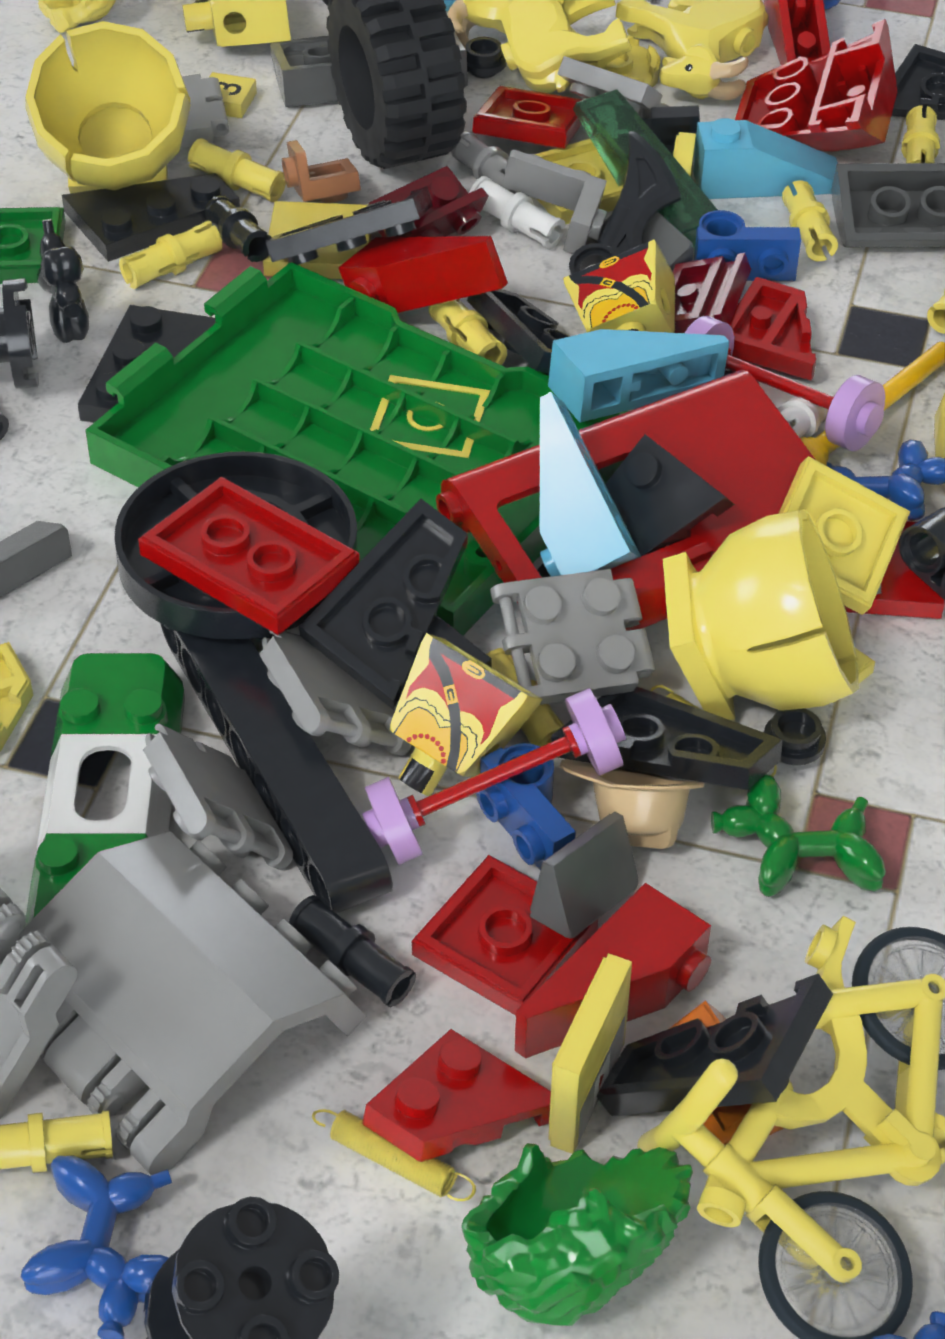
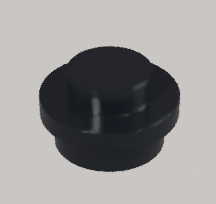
M477 37L469 40L466 44L467 72L478 78H490L501 72L507 65L500 46L501 42L491 37Z
M808 709L779 710L764 728V733L782 739L780 761L782 763L806 765L817 760L824 752L826 744L825 730L818 716Z

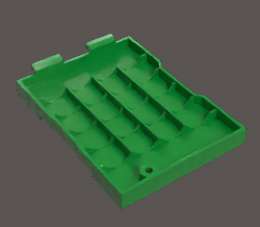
M290 262L268 281L260 270L251 266L248 267L204 303L205 313L210 317L215 315L216 323L173 358L166 347L155 342L106 382V390L112 396L117 394L118 403L85 430L90 464L136 487H140L145 481L170 466L215 453L261 452L288 457L307 464L333 480L350 500L357 522V550L360 563L420 499H423L437 510L436 496L441 493L443 480L539 445L540 397L552 392V390L548 387L549 376L528 366L507 368L401 321L396 308ZM394 375L490 390V393L482 405L485 408L481 421L478 422L474 420L476 418L474 413L480 395L401 383L395 384L388 381L389 377ZM383 397L389 400L388 407L379 430L371 431L370 428ZM408 410L412 411L413 420L421 426L431 427L440 424L444 427L435 431L418 430L409 424L407 412ZM569 411L578 430L628 412L624 411L580 423ZM466 437L474 440L469 458L412 450L394 442L400 441L462 451ZM624 460L598 469L605 484ZM540 492L498 508V512L532 563L541 556V551L547 549L540 534ZM471 532L467 533L468 545L436 614L463 636L495 604L492 601L490 589L497 584L504 583L497 575L490 560Z

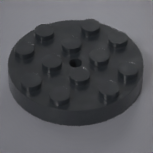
M261 452L215 453L180 462L145 481L128 498L117 518L114 540L118 571L123 588L135 605L169 630L180 631L199 637L229 640L250 638L263 640L264 637L271 639L274 636L270 634V630L140 555L138 538L221 476L358 552L357 522L350 500L343 490L328 476L300 461ZM326 597L284 631L299 626Z

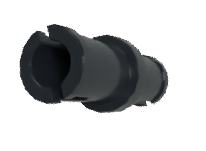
M226 196L213 197L208 201L204 210L206 221H211L212 226L215 225L222 241L232 249H239L251 262H260L269 256L265 242L272 237L267 235V232L258 226V221L251 212L244 208H237Z
M315 895L302 900L292 912L289 919L290 925L315 949L326 956L345 976L353 977L365 988L377 995L388 1007L399 1004L411 991L416 980L414 970L404 966L377 945L374 933L361 924L351 925L324 905L321 899Z

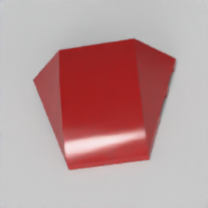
M886 19L871 25L874 31L873 34L847 45L844 37L832 42L828 54L811 62H808V59L805 57H799L748 80L735 120H747L820 151L851 150L885 143L898 91L889 27Z

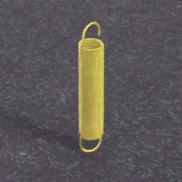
M319 1109L313 1112L312 1119L322 1127L326 1125L316 1120L315 1115L317 1113L326 1112L336 1116L330 1130L332 1140L356 1151V1153L365 1156V1158L371 1159V1161L377 1162V1164L399 1174V1176L405 1177L408 1181L414 1182V1184L427 1189V1191L433 1192L436 1196L444 1197L447 1195V1197L455 1201H466L475 1195L476 1185L469 1177L458 1172L454 1174V1167L441 1162L438 1158L419 1162L364 1126L363 1119L349 1113V1111L342 1110L337 1114L331 1110ZM458 1175L468 1180L472 1185V1193L466 1198H455L448 1194Z

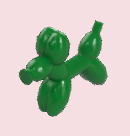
M766 774L748 790L746 805L729 807L723 814L716 811L711 812L713 834H717L722 830L729 836L734 837L751 836L756 833L760 841L767 847L761 861L758 877L759 890L766 897L781 893L793 877L798 864V858L833 856L847 879L860 889L875 892L883 886V877L886 873L884 861L876 848L863 838L866 832V819L863 813L868 805V801L863 797H857L852 808L845 809L837 816L831 830L794 832L791 825L778 815L781 806V789L774 777Z

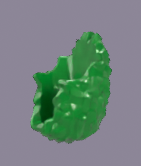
M527 1143L523 1148L517 1168L495 1182L491 1189V1195L483 1196L479 1206L470 1210L463 1219L462 1232L465 1241L468 1243L466 1251L471 1257L469 1262L471 1276L475 1278L478 1288L489 1296L496 1294L501 1306L510 1312L516 1313L526 1322L555 1326H573L581 1316L596 1313L610 1301L612 1296L616 1295L620 1288L640 1277L644 1269L655 1262V1258L660 1256L663 1250L670 1245L669 1242L674 1238V1230L678 1227L677 1224L687 1218L691 1208L688 1199L691 1183L689 1182L693 1174L692 1167L689 1164L679 1165L677 1153L661 1147L647 1152L640 1148L632 1149L625 1158L612 1156L605 1164L593 1161L583 1149L575 1151L568 1160L551 1162L550 1158L544 1156L539 1145Z

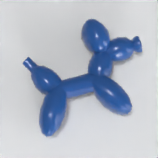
M910 439L902 443L898 451L899 468L891 476L856 477L847 467L833 466L830 462H827L829 468L909 510L910 514L907 519L909 521L919 520L925 515V494L921 483L930 485L945 484V458H928V452L923 443L917 440Z
M74 1155L57 1156L51 1163V1170L58 1191L69 1203L87 1212L80 1240H66L48 1245L31 1256L21 1270L24 1287L32 1294L51 1295L74 1288L89 1278L98 1287L104 1289L98 1305V1317L103 1324L98 1329L97 1335L101 1339H124L123 1327L129 1325L133 1320L138 1302L144 1303L145 1294L153 1277L168 1257L163 1255H140L127 1262L121 1254L109 1247L117 1214L138 1209L151 1198L155 1189L171 1184L172 1180L169 1171L166 1169L151 1176L142 1172H127L107 1181L105 1176L88 1161Z

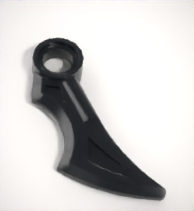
M631 131L628 133L626 176L615 208L598 243L584 245L571 256L569 262L570 275L590 265L600 263L642 245L643 234L649 221L662 209L681 201L679 188L669 167L659 153L636 132Z

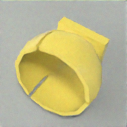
M101 21L66 31L67 41L74 60L73 67L66 51L65 39L60 34L35 59L25 96V109L37 146L49 161L68 176L70 193L99 189L117 190L134 184L168 180L167 164L179 153L191 106L190 97L174 55L143 29Z
M805 509L768 515L729 534L700 572H697L693 567L686 552L663 559L670 649L704 711L728 720H734L735 695L785 711L825 706L859 690L857 657L840 589L821 536Z

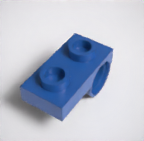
M725 210L711 211L700 218L699 227H697L694 261L723 256L725 262L735 261L738 253L745 252L751 268L747 281H754L756 277L770 281H796L801 245L799 227H745L744 220L736 213Z
M520 743L505 749L501 747L480 758V773L535 750L540 746ZM553 759L476 793L478 803L485 816L491 822L495 823L498 821L513 838L515 848L524 862L528 865L535 864L539 870H541L543 861L573 841L576 836V831L552 805Z

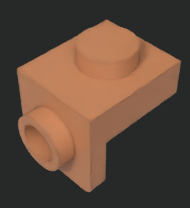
M297 140L287 142L289 157L282 158L284 179L287 187H294L303 202L316 199L324 203L338 202L346 199L348 193L361 190L358 170L348 158L308 166L305 150Z

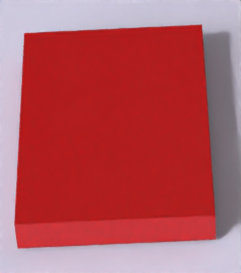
M222 476L138 538L140 555L277 635L281 634L331 593L359 564V552Z

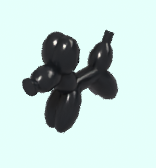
M52 219L43 220L44 235L40 242V256L42 260L41 267L37 273V280L44 291L52 292L49 303L50 324L55 336L63 343H68L72 340H83L89 330V314L82 299L80 289L76 282L81 280L84 270L82 259L73 247H65L61 237L54 232Z

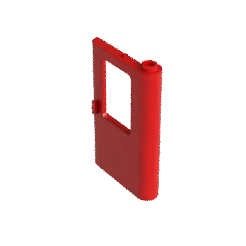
M745 370L733 372L578 430L597 469L625 460L644 434H646L735 504L718 517L712 513L688 530L691 535L690 537L611 568L613 580L633 579L643 618L639 620V625L627 627L626 631L643 629L667 619L664 558L686 552L693 567L697 572H700L729 534L765 516L779 514L800 464L808 456L815 459L755 378ZM540 444L442 481L441 493L436 496L438 512L466 533L471 532L493 565L497 575L504 583L542 578L498 512V508L540 492Z

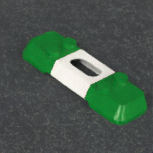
M87 653L78 656L70 668L61 689L26 911L27 919L25 922L27 924L24 925V928L98 852L169 832L172 802L168 794L149 775L148 769L151 767V764L143 749L147 746L145 742L146 735L150 733L156 736L159 731L155 730L156 724H161L181 733L185 694L181 678L163 657L158 654ZM113 750L124 753L131 760L127 801L124 810L118 816L102 821L87 820L79 816L75 811V801L80 767L83 760L90 754L99 751Z

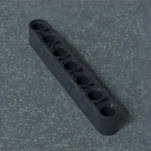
M160 623L171 652L239 768L246 771L292 848V858L313 894L321 899L324 905L332 911L339 913L391 892L393 888L392 877L382 850L310 734L301 729L293 720V710L281 690L268 678V668L251 639L229 640L199 637L180 631L169 630Z

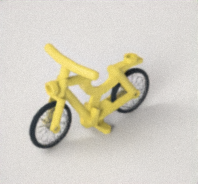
M842 916L832 928L822 925L808 948L805 963L818 969L816 974L819 973L833 993L815 1028L822 1029L831 1035L835 1050L834 1072L826 1085L814 1093L801 1094L793 1091L792 1082L789 1080L786 1089L780 1094L777 1102L752 1104L729 1143L724 1145L703 1125L734 1086L738 1078V1071L735 1065L730 1060L721 1058L713 1061L685 1098L658 1126L641 1135L638 1140L637 1148L644 1152L658 1147L674 1151L683 1146L705 1167L703 1172L708 1178L697 1205V1211L702 1217L720 1226L737 1227L741 1223L744 1212H746L745 1216L764 1233L758 1256L762 1288L777 1318L799 1339H872L875 1336L894 1334L905 1319L910 1307L913 1279L909 1257L898 1233L882 1214L862 1200L844 1193L819 1191L791 1199L782 1188L890 1174L896 1181L904 1185L918 1186L932 1179L939 1171L940 1165L945 1162V1117L935 1112L938 1070L945 1069V935L930 929L900 927L875 937L867 944L857 959L852 975V987L845 988L842 979V960L856 922ZM863 1027L879 1047L898 1060L894 1110L864 1082L867 1067V1050ZM841 1111L865 1134L863 1138L871 1145L754 1161L774 1126L791 1130L825 1123Z

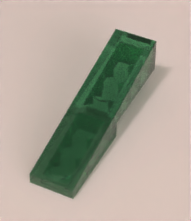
M618 89L576 102L573 110L618 186L624 184L626 176L629 132L638 133L659 153L669 167L681 195V201L662 209L659 213L695 246L700 218L704 214L718 209Z

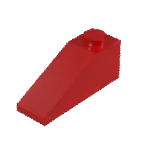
M764 0L765 11L768 14V30L781 65L799 57H805L808 59V62H811L829 53L830 41L823 0Z
M491 236L376 237L338 267L346 287L396 308L397 313L499 290L508 284Z
M644 883L516 1010L514 1051L522 1057L528 1058L562 1045L603 957L607 958L608 953L632 961L627 1022L666 1008L683 989L688 992L694 990L707 974L711 965V957L707 955L711 925L649 884Z

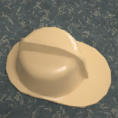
M569 759L561 760L560 768L565 772L593 782L600 820L613 812L623 815L630 846L667 849L673 846L677 838L678 829H680L684 820L690 789L704 787L703 782L672 780L657 774L617 768L599 776L591 763Z

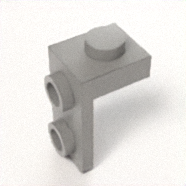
M511 150L507 160L503 187L574 211L563 250L574 254L576 250L587 244L588 238L598 240L607 215L606 210L599 208L607 180L592 176L582 170H574L544 160L538 155Z

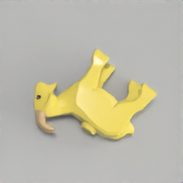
M456 0L448 11V18L452 20L455 34L465 49L469 41V30L475 25L494 28L506 34L508 42L500 46L509 69L513 71L518 68L527 87L541 93H552L556 90L560 93L569 86L570 83L557 74L564 56L603 69L618 56L632 50L625 28L619 18L614 20L604 33L591 36L573 33L570 26L585 16L616 5L615 0Z
M622 0L617 3L615 16L620 20L635 23L627 29L628 35L639 39H651L665 52L667 57H664L662 60L663 67L660 69L659 74L661 84L684 90L694 98L702 100L707 97L733 100L745 91L746 83L744 80L738 79L734 82H722L721 78L737 76L747 68L749 62L747 56L760 46L763 30L768 24V14L761 0H670L668 8L652 5L645 0ZM743 56L742 58H740V59L737 60V61L725 63V62H728V61H731V60H733V59H736V58H738V57Z

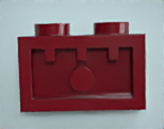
M445 166L368 204L383 200H391L392 203H396L411 195L410 191L427 186L433 206L422 217L414 220L416 229L393 237H446L454 232L462 235L473 229L482 218L480 213L489 195L483 188L468 193L450 168ZM384 229L378 231L382 237H386Z

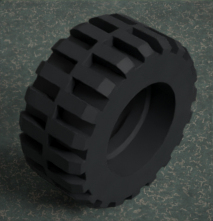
M329 0V16L326 22V28L329 32L327 46L331 57L332 79H334L337 89L336 96L344 113L343 119L346 127L352 133V140L356 148L361 149L362 157L372 165L387 169L444 156L451 152L462 139L460 135L464 132L466 123L463 116L467 112V100L464 98V88L466 87L465 75L461 69L460 59L462 57L460 48L456 44L454 37L455 29L451 18L447 16L445 11L446 5L443 0Z

